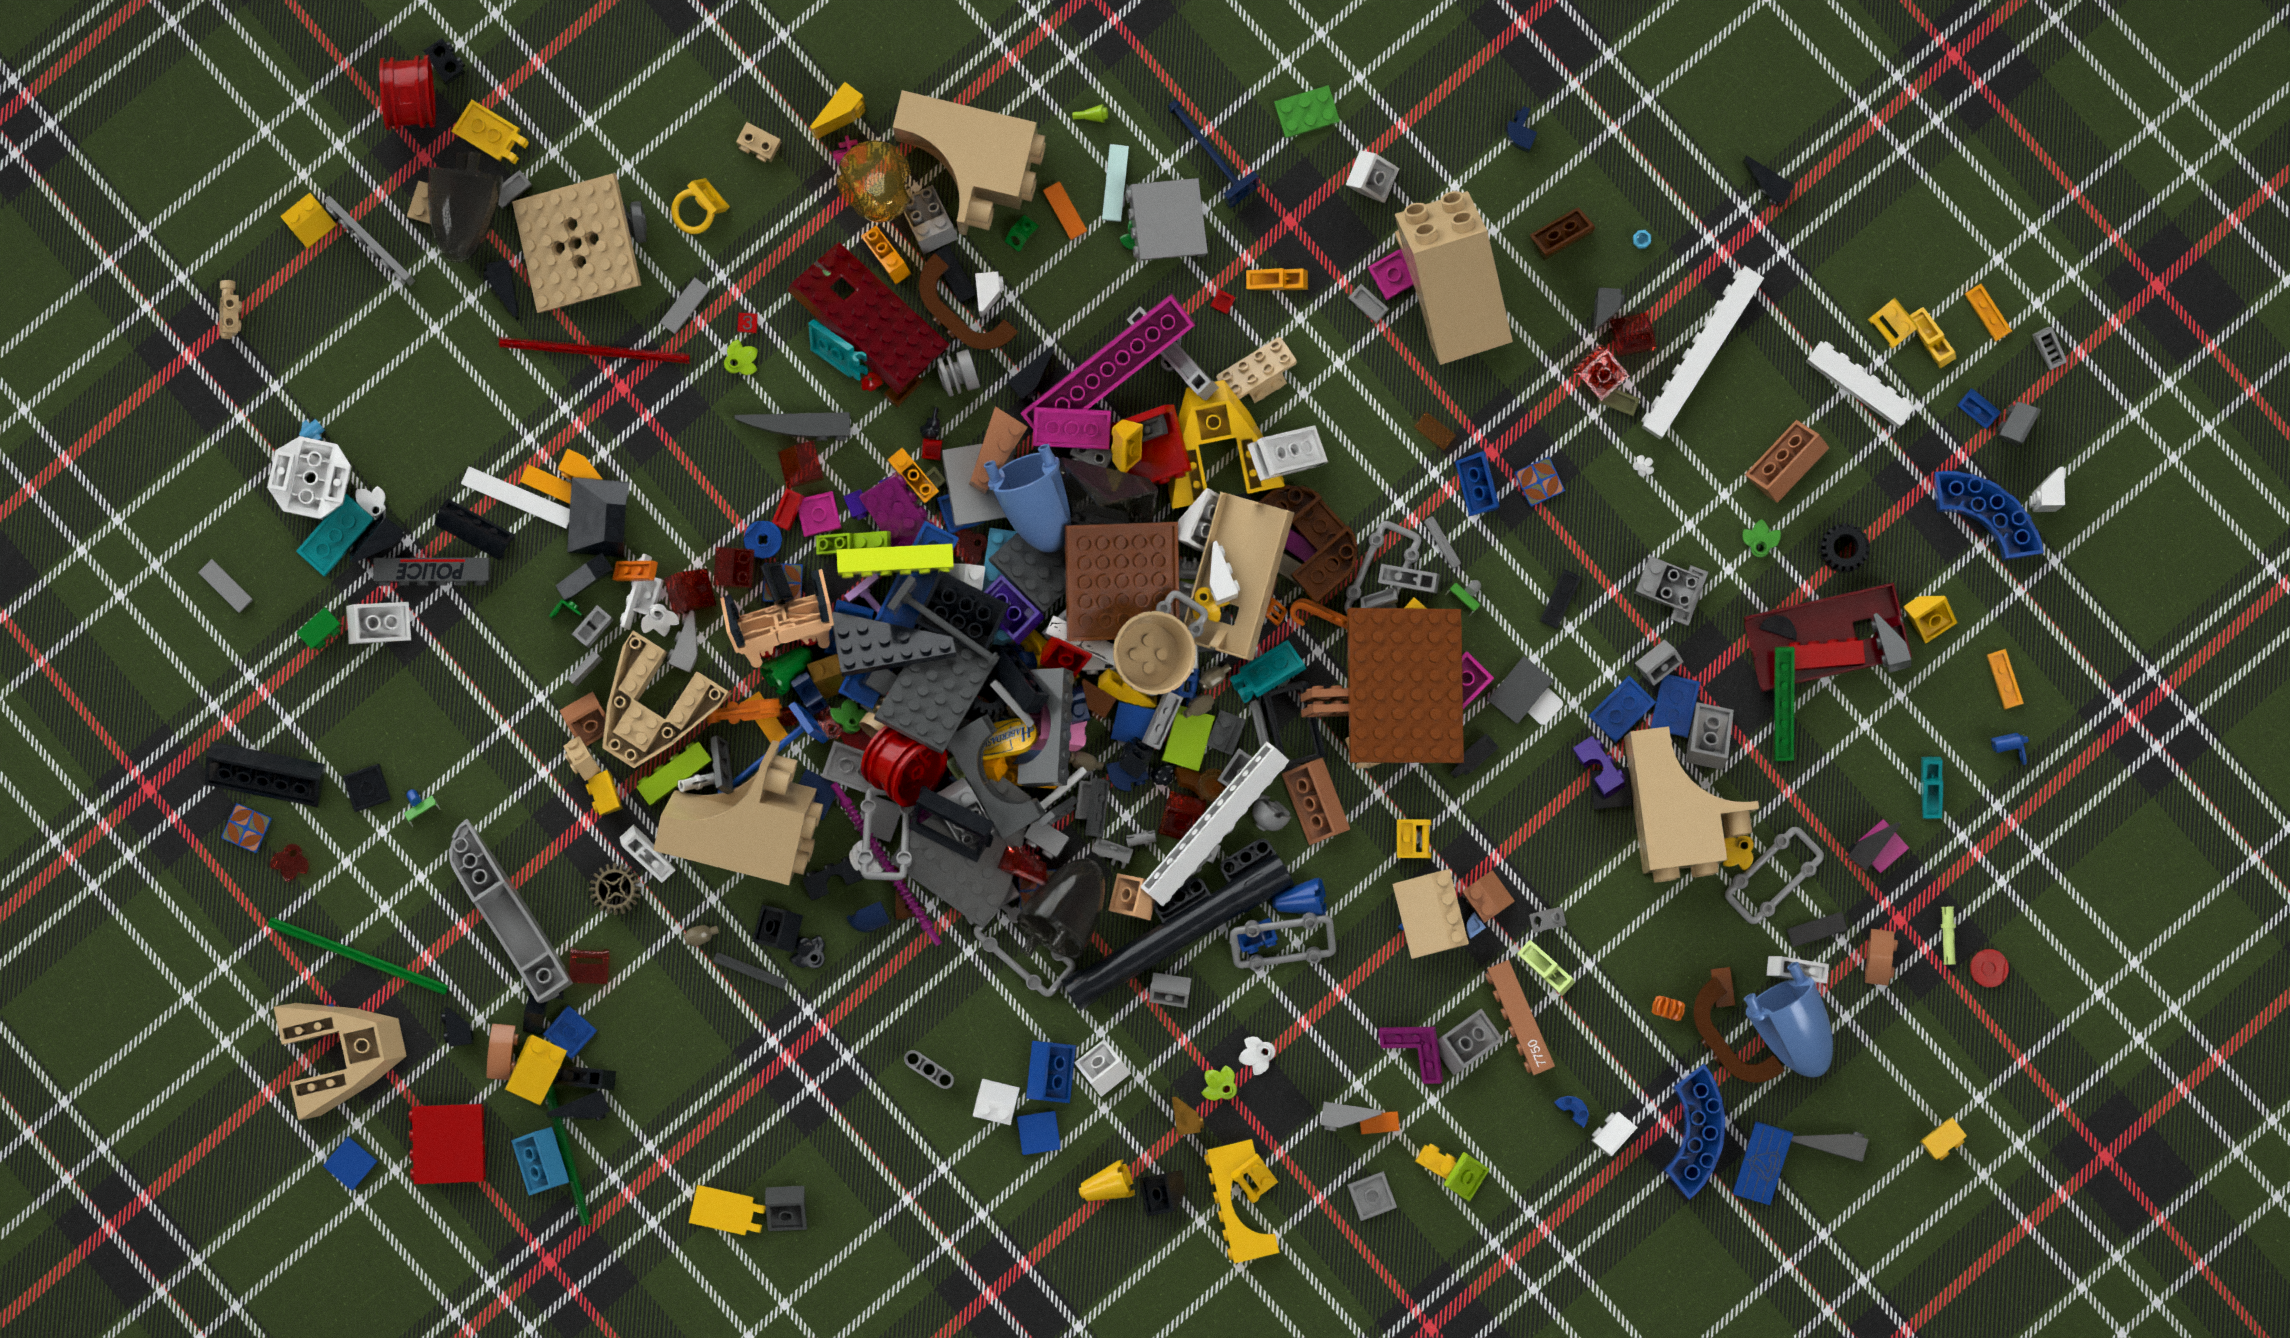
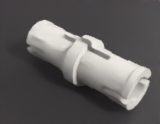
M714 772L705 775L696 774L692 778L679 780L678 788L681 792L691 789L699 790L704 786L715 784Z

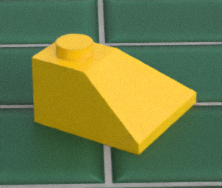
M1919 596L1903 606L1908 619L1925 644L1957 624L1945 596Z

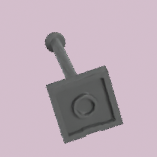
M909 575L887 605L888 611L896 615L903 603L905 605L909 604L986 658L988 665L994 666L1000 658L997 655L998 653H990L912 598L911 592L916 587L917 582L914 577Z

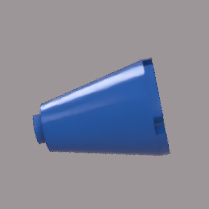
M1314 878L1287 888L1275 895V897H1272L1273 907L1277 908L1278 912L1296 914L1311 912L1316 916L1326 915L1327 903H1324L1326 893L1323 881L1320 878Z

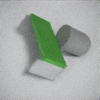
M1473 580L1465 590L1455 583L1445 595L1451 591L1472 610L1469 615L1470 617L1480 606L1472 596L1480 590L1481 583L1478 580Z

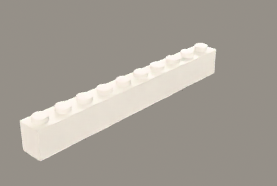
M1746 266L1742 270L1738 268L1733 276L1735 282L1732 286L1728 284L1722 293L1725 295L1722 302L1718 300L1712 309L1715 311L1712 318L1708 316L1702 326L1705 329L1702 333L1697 332L1692 340L1695 343L1692 349L1687 348L1682 358L1685 360L1682 365H1676L1672 372L1674 375L1673 379L1666 381L1662 387L1664 393L1661 397L1657 396L1651 404L1654 407L1651 413L1646 412L1641 422L1644 424L1641 428L1661 440L1763 281L1764 277Z
M1266 741L1140 887L1161 906L1170 901L1172 895L1178 888L1183 886L1185 880L1196 871L1198 865L1209 856L1211 850L1222 841L1224 835L1234 827L1238 819L1247 812L1251 804L1273 782V779L1285 768L1289 760Z

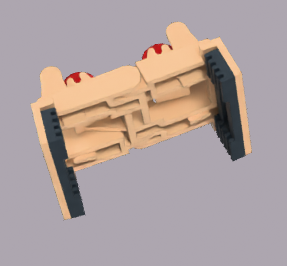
M822 569L811 571L814 595L788 601L783 605H773L740 616L731 594L720 598L726 631L735 652L745 654L751 665L757 668L762 665L761 657H771L776 651L775 646L781 643L800 639L805 645L810 646L818 641L819 647L827 648L830 644L829 629L834 626Z

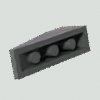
M1853 1131V1135L1792 1136L1791 1142L1862 1162L1869 1139H1865L1864 1134Z

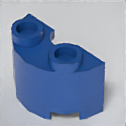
M1267 918L1265 920L1259 921L1258 923H1270L1271 919ZM1275 930L1261 931L1256 937L1238 934V943L1242 953L1247 951L1248 955L1259 951L1258 947L1265 945L1266 948L1277 944L1276 940H1278Z
M1564 1096L1553 1102L1562 1111L1571 1110L1573 1113L1572 1120L1580 1127H1585L1589 1113L1582 1100L1574 1096Z

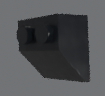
M762 905L752 942L793 953L803 915Z

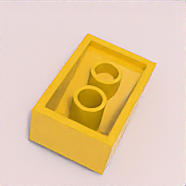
M530 1035L525 1042L505 1090L537 1105H541L567 1050L539 1037Z

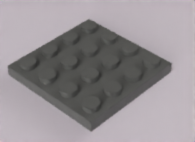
M1016 533L989 558V561L1041 614L1047 611L1066 593L1065 545L1056 552H1042L1032 547Z

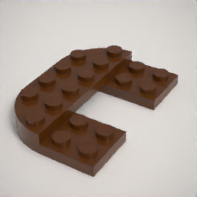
M1285 485L1278 487L1259 501V503L1295 512L1291 525L1317 551L1291 574V577L1317 604L1342 581H1345L1354 569L1358 545L1353 531L1337 517L1317 492L1305 486Z

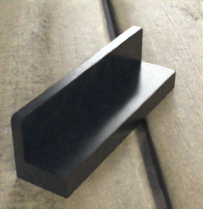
M449 498L440 507L434 522L439 528L498 560L503 558L507 546L514 538L513 533Z

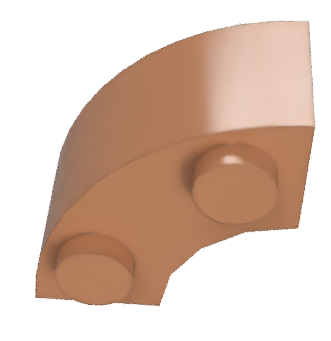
M1871 929L1868 940L1865 983L1888 986L1889 979L1894 977L1895 968L1892 967L1893 951L1897 950L1898 940H1894L1893 931Z
M492 1024L488 1048L487 1078L510 1079L516 1065V1061H513L514 1046L518 1045L519 1034H516L515 1026Z

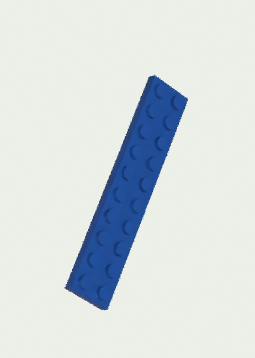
M924 521L912 546L952 544L954 550L959 537ZM938 570L931 571L930 574H919V571L911 572V576L917 582L911 595L912 598L924 605L939 574ZM900 572L897 574L875 621L914 629L919 611L904 603L896 615L890 613L887 605L909 575H900ZM867 673L846 676L838 693L873 710L880 694L862 683Z

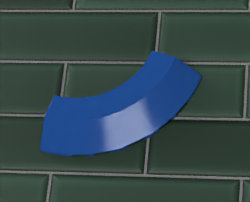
M1959 471L1934 472V494L1937 512L1960 513L1982 524L1991 533L1999 546L2003 561L2044 553L2040 535L2030 515L2020 505L2021 503L2013 495L2002 489L2001 486L1974 474Z
M1702 1064L1672 1087L1683 1109L1684 1134L1678 1152L1663 1170L1689 1200L1704 1186L1714 1171L1721 1155L1726 1122L1722 1097L1717 1083L1705 1064Z

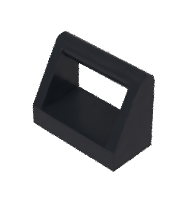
M780 562L760 566L776 605L794 598Z

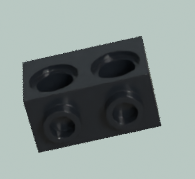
M443 38L423 50L426 55L430 56L432 65L446 85L465 73L463 70L465 64L460 57L455 58L452 53L455 50L449 41L445 43ZM439 49L445 50V54L442 57H437L436 52ZM449 65H456L455 71L451 73L446 71Z
M1135 736L1131 742L1128 740L1123 746V752L1119 756V759H1121L1119 767L1138 779L1148 767L1154 748L1142 743V740Z

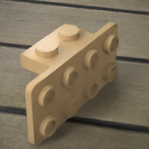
M1277 337L1219 373L1216 378L1218 381L1225 380L1237 398L1241 399L1249 394L1253 402L1256 403L1287 384L1282 373L1296 365L1297 360L1282 338Z

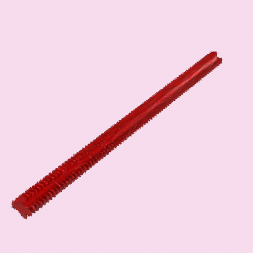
M499 337V347L531 349L534 351H553L674 363L683 362L689 364L690 353L688 355L687 353L686 355L685 353L680 354V352L679 354L678 352L673 354L671 351L670 353L668 351L667 353L666 351L661 353L659 350L658 352L656 350L655 352L654 350L649 352L647 349L646 351H642V349L641 351L640 349L635 350V348L634 350L633 348L628 350V348L623 349V347L622 349L621 347L620 349L618 347L614 349L611 346L610 348L609 346L608 348L606 346L602 348V345L601 347L599 345L598 347L597 345L592 347L590 344L589 346H585V344L584 346L583 344L578 345V343L577 345L576 343L574 345L570 343L569 345L566 342L565 344L564 342L563 344L561 342L557 344L554 341L553 343L552 341L551 343L549 341L545 343L542 340L541 342L540 340L539 342L538 340L533 342V340L528 341V339L527 341L526 339L521 341V338L520 340L519 338L518 340L516 338L515 340L514 338L509 340V337L508 339L507 337L506 339L504 337L500 339Z

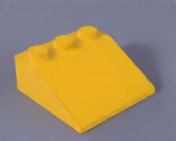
M844 82L810 126L813 138L819 139L854 122L857 117L860 119L866 111L863 95Z

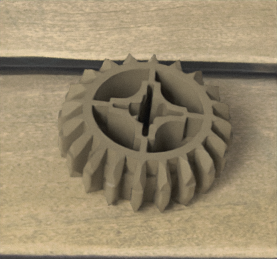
M613 863V869H611L609 864H606L607 871L599 868V871L602 873L600 876L594 873V877L598 879L597 881H590L591 884L595 885V888L591 887L589 891H595L596 894L590 897L591 899H598L594 902L595 906L600 903L602 904L599 908L600 911L607 907V914L611 913V909H613L614 915H618V909H620L622 914H625L624 907L632 910L629 904L637 905L633 898L634 896L637 898L641 897V895L636 894V891H640L642 888L635 885L641 882L640 879L633 880L637 873L629 874L632 868L628 867L624 871V864H621L618 869L617 863ZM613 873L622 874L615 882H610L605 878ZM626 879L629 880L631 885L630 895L623 890ZM601 883L608 889L604 900L600 893ZM608 883L614 886H617L619 884L620 892H622L623 895L617 892H614L612 894V889L608 885ZM616 896H621L626 900L618 905L609 904Z

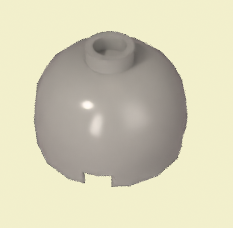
M1262 794L1256 800L1252 811L1253 818L1257 822L1256 826L1263 831L1266 829L1269 831L1282 829L1291 819V816H1289L1290 812L1278 801L1275 800L1273 803L1269 801V796Z

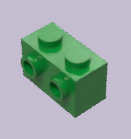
M324 607L296 633L311 650L315 651L317 649L319 651L327 644L326 640L328 638H334L341 632L340 628L343 625L328 608Z

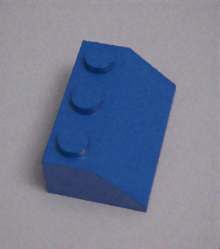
M1032 1041L1026 1099L1070 1103L1075 1045Z

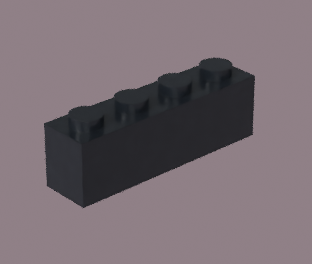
M997 645L992 654L996 652L1000 658L992 672L999 678L1001 684L1006 687L1011 697L1020 705L1022 711L1025 713H1039L1050 695L1011 646Z

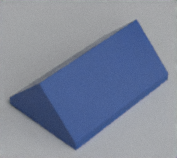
M1482 451L1455 461L1469 516L1498 510L1500 506L1486 452Z

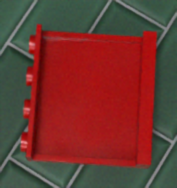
M1174 404L1163 405L1124 419L1141 423L1159 415H1164L1169 433L1142 443L1141 459L1125 474L1120 472L1125 489L1119 490V493H1127L1128 496L1139 493L1138 489L1148 490L1154 488L1156 483H1159V485L1170 482V478H1183L1186 476L1185 473L1192 471ZM1118 422L1112 423V424L1110 425V437H1111L1112 444H1113L1112 428H1113V426L1116 425Z
M484 1104L412 1106V1110L409 1111V1122H412L409 1139L410 1142H413V1149H410V1161H413L410 1178L414 1180V1184L486 1181Z

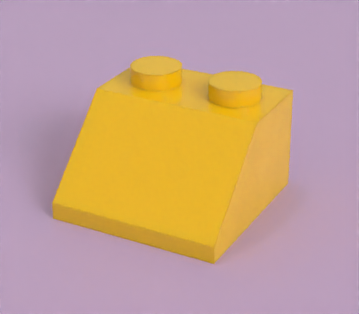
M308 193L280 216L307 249L337 226L311 193Z
M1124 419L1112 428L1113 444L1111 446V453H1113L1112 461L1123 474L1141 459L1143 424Z
M605 770L588 779L589 783L586 784L589 795L593 794L595 801L592 802L595 813L599 812V815L603 816L623 809L610 771Z

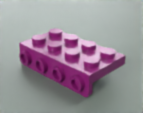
M897 472L862 493L859 498L880 530L891 531L892 547L912 546L924 521L934 526L935 524L929 522L926 517V510L923 506L920 507L918 505L916 495L912 490H908L905 478Z

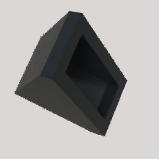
M531 993L524 1010L523 1031L542 1035L548 1001L538 1003Z

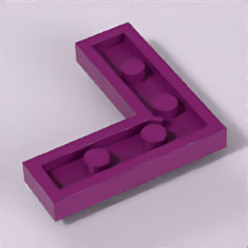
M1381 1027L1378 1030L1381 1048H1418L1423 1084L1442 1083L1443 1076L1436 1027Z

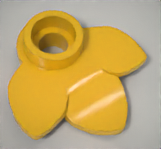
M1207 587L1199 588L1194 595L1195 601L1207 609V619L1214 622L1220 621V607L1230 604V601L1216 606L1210 589ZM1202 593H1205L1207 595L1206 600L1201 599L1200 596ZM1192 610L1194 617L1198 620L1201 614Z
M1751 837L1724 838L1727 860L1723 862V865L1731 867L1739 864L1742 870H1747L1754 859L1751 852L1754 843ZM1742 842L1748 843L1746 848H1742L1740 845Z

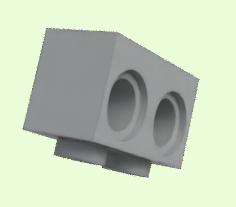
M597 605L572 635L587 648H590L614 619Z

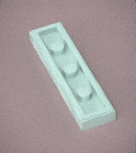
M1110 144L1102 220L1121 222L1129 146Z

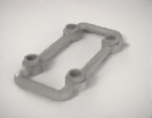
M1383 521L1379 524L1376 532L1369 537L1368 542L1370 546L1353 585L1349 586L1346 590L1347 600L1344 604L1346 614L1347 609L1351 608L1354 601L1358 600L1361 596V584L1376 549L1380 548L1384 543L1382 535L1387 528L1414 540L1411 548L1406 549L1404 552L1405 562L1402 567L1409 569L1412 563H1415L1419 558L1418 549L1421 544L1419 534L1390 521ZM1394 586L1397 587V593L1399 595L1402 587ZM1394 603V604H1391V605H1388V606H1385V607H1382V608H1397V607H1396V604Z
M1177 590L1171 591L1164 601H1160L1156 605V611L1169 614L1171 612V603L1177 598L1201 614L1198 620L1192 622L1188 627L1193 639L1203 634V625L1208 618V611L1185 594Z
M875 787L869 788L866 791L865 800L861 803V812L864 815L862 851L857 856L858 863L861 865V875L869 880H902L906 877L907 868L912 863V856L908 852L910 817L914 814L915 806L903 807L899 805V812L903 816L901 852L896 856L900 872H869V866L873 863V854L870 851L872 815L876 812V803L873 801V795H886L885 790Z
M1791 827L1785 834L1777 835L1774 838V844L1743 874H1737L1733 877L1732 885L1725 891V898L1748 923L1757 924L1764 917L1772 916L1775 913V907L1806 877L1815 875L1816 867L1824 859V853L1801 828ZM1796 834L1812 850L1816 857L1811 862L1803 863L1800 868L1801 872L1770 902H1763L1759 907V912L1753 917L1736 900L1733 893L1738 889H1744L1748 885V879L1779 849L1787 848L1790 843L1789 839Z
M1006 904L997 909L992 918L1000 909H1003L1007 913L1009 921L1019 923L1051 951L1053 959L1056 961L1062 960L1068 966L1049 989L1041 984L1039 976L1029 974L1000 949L995 938L985 936L981 932L983 929L978 925L975 926L974 935L982 942L983 949L996 954L1026 980V985L1029 989L1037 990L1043 996L1050 997L1055 994L1063 984L1061 980L1071 975L1075 970V963L1067 955L1066 949L1061 945L1056 946L1023 917V913L1019 908H1012L1009 904Z
M1309 912L1300 919L1263 924L1250 920L1246 922L1245 926L1235 927L1230 932L1233 963L1237 968L1242 969L1250 968L1253 971H1260L1265 965L1302 960L1316 964L1321 958L1330 957L1336 952L1334 924L1332 918L1327 915L1316 916L1314 913ZM1326 923L1329 948L1327 950H1320L1318 947L1313 946L1304 953L1267 958L1254 954L1249 960L1241 961L1238 934L1256 937L1261 931L1304 926V928L1312 930L1318 924Z

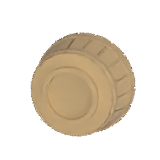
M1160 611L1143 612L1132 617L1119 630L1113 646L1114 665L1123 681L1136 691L1150 695L1165 694L1180 687L1190 676L1196 659L1194 639L1186 625L1175 616Z

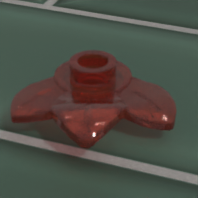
M969 529L957 531L956 536L959 537V541L953 550V555L965 557V564L976 565L981 560L982 552L987 548V538L979 533L974 534ZM980 539L981 545L975 546V540Z
M828 705L818 712L819 718L815 720L829 739H836L841 736L843 728L841 724L836 723L832 719L830 714L832 707ZM835 726V730L830 731V729Z
M289 844L282 852H278L273 856L270 868L281 869L284 880L289 882L296 877L298 872L307 874L309 864L308 860L302 856L301 847L297 844ZM291 850L296 851L295 857L290 856Z

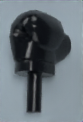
M934 407L932 418H927L926 424L920 426V432L926 439H934L940 433V419L937 418L938 407Z
M1166 762L1151 771L1152 780L1157 785H1169L1174 774L1173 768L1177 765H1169Z

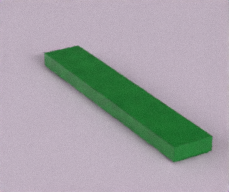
M1775 647V761H1794V647Z

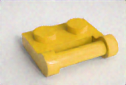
M1896 298L1892 299L1868 319L1890 343L1891 349L1919 328ZM1882 315L1898 333L1899 337L1895 339L1879 319Z
M1397 819V858H1431V852H1429V826H1431V820ZM1416 826H1422V852H1416Z
M1257 1153L1231 1173L1232 1179L1238 1182L1247 1194V1199L1250 1203L1257 1202L1263 1193L1278 1183ZM1248 1173L1257 1185L1255 1189H1252L1244 1179V1174Z

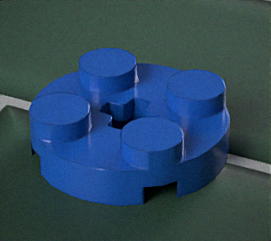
M756 521L746 529L744 535V544L747 551L753 557L763 560L776 555L783 541L779 528L770 521ZM760 535L763 537L765 535L768 536L766 544L762 543L760 545L758 543Z

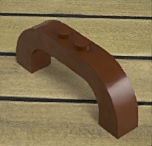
M934 253L924 265L919 280L920 295L926 308L934 315L932 319L939 326L943 324L947 327L948 330L946 332L953 339L957 337L964 344L976 349H997L1014 339L1019 332L1006 319H1003L990 332L977 333L940 299L937 291L938 281L950 266Z
M1714 976L1702 986L1694 1002V1020L1698 1031L1703 1037L1701 1042L1706 1049L1711 1048L1715 1054L1712 1057L1718 1065L1722 1063L1732 1075L1741 1080L1756 1083L1765 1082L1777 1077L1785 1069L1774 1054L1756 1064H1748L1741 1061L1711 1022L1710 1011L1713 1004L1727 993L1718 978Z

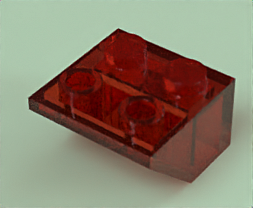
M1647 312L1609 320L1617 358L1656 349L1654 331Z
M716 547L714 587L752 588L755 550Z
M707 568L678 572L664 578L672 611L676 615L716 605Z

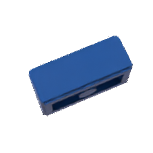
M1972 388L1957 405L1985 429H1988L2001 413Z

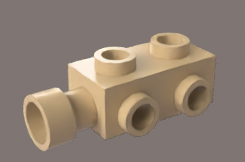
M222 280L220 281L222 297L220 298L219 336L222 339H232L241 330V320H238V313H241L242 303L239 301V295H233L235 281Z

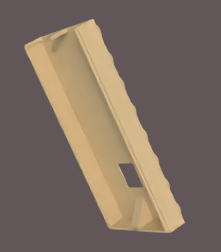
M1220 492L1191 599L1195 601L1194 595L1199 588H1209L1213 542L1217 541L1218 545H1222L1226 554L1224 556L1225 562H1229L1233 571L1231 574L1233 581L1237 580L1240 587L1238 598L1230 600V604L1238 606L1239 610L1234 625L1207 619L1203 625V634L1195 637L1193 641L1195 645L1253 661L1295 512ZM1202 593L1200 596L1201 599L1206 600L1207 595L1205 593ZM1189 606L1184 619L1187 629L1192 622L1197 621L1193 615V609Z

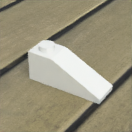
M634 824L620 836L622 847L661 883L675 871V868L662 853L653 851L654 844Z
M1768 956L1766 976L1793 979L1787 967L1793 962H1799L1805 976L1811 977L1814 982L1827 983L1829 964L1782 956Z

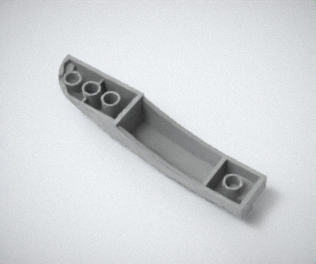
M468 819L464 820L452 836L453 839L449 848L451 866L470 899L506 950L538 1003L547 1002L559 996V992L573 984L552 944L501 865Z

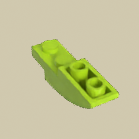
M891 531L816 536L817 555H837V549L891 547Z

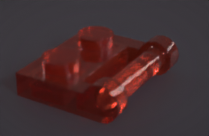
M571 948L569 977L572 982L608 984L610 949L589 951ZM577 958L603 959V964L576 963Z

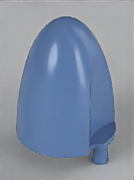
M1041 445L1038 447L1039 453L1017 458L1000 469L997 468L994 460L986 462L984 468L989 476V489L994 491L1003 512L1021 538L1042 552L1051 553L1060 550L1065 545V525H1071V517L1064 483L1059 470L1060 461L1058 457H1054L1050 445Z
M1793 962L1788 965L1787 969L1794 980L1789 979L1764 991L1758 997H1756L1755 993H1752L1744 998L1748 1006L1746 1015L1768 1047L1786 1066L1800 1075L1819 1077L1829 1069L1832 1061L1833 1036L1831 1025L1814 980L1804 975L1799 962Z

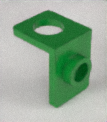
M1023 215L1011 228L1005 242L1020 252L1027 239L1038 229L1039 225L1026 215ZM1011 237H1018L1020 244H1015Z
M563 599L560 600L549 615L553 620L563 605H566L580 617H584L578 611L579 606L572 601L567 603Z

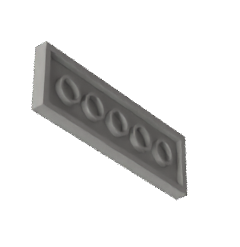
M328 196L324 200L328 205L326 209L336 219L340 217L339 222L349 232L353 230L354 233L352 235L362 245L366 243L368 245L366 248L376 259L380 256L382 258L380 262L390 272L394 270L393 275L403 285L407 283L411 286L415 282L413 277L333 198Z

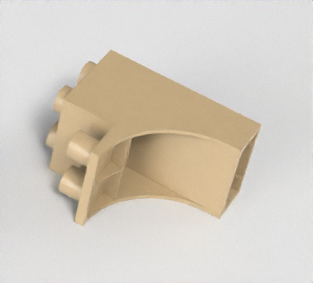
M902 90L893 124L895 139L897 142L916 146L928 152L939 160L951 174L956 183L960 198L957 217L959 234L967 235L969 226L990 230L994 215L993 203L1020 210L1022 200L1032 202L1037 179H1035L1036 173L1030 171L1031 163L1041 165L1046 147L1044 142L1045 136L1038 134L1036 122Z
M1448 192L1442 196L1441 200L1428 204L1413 203L1408 205L1403 212L1396 213L1395 218L1398 231H1395V236L1409 269L1426 324L1430 345L1439 364L1442 365L1513 342L1488 231L1469 192Z
M1669 726L1629 732L1624 737L1643 874L1652 873L1653 881L1657 883L1681 878L1679 869L1691 868L1692 878L1719 873L1718 864L1727 860L1721 817L1723 819L1725 838L1747 836L1753 833L1750 813L1759 809L1758 801L1736 802L1725 800L1706 792L1694 783L1684 772L1675 756Z
M772 740L758 772L747 782L735 788L734 792L730 794L698 795L674 790L661 814L653 851L789 885L794 873L804 875L807 862H810L815 844V839H812L815 827H818L823 804L814 802L816 788L792 783L798 760L777 755L780 742Z

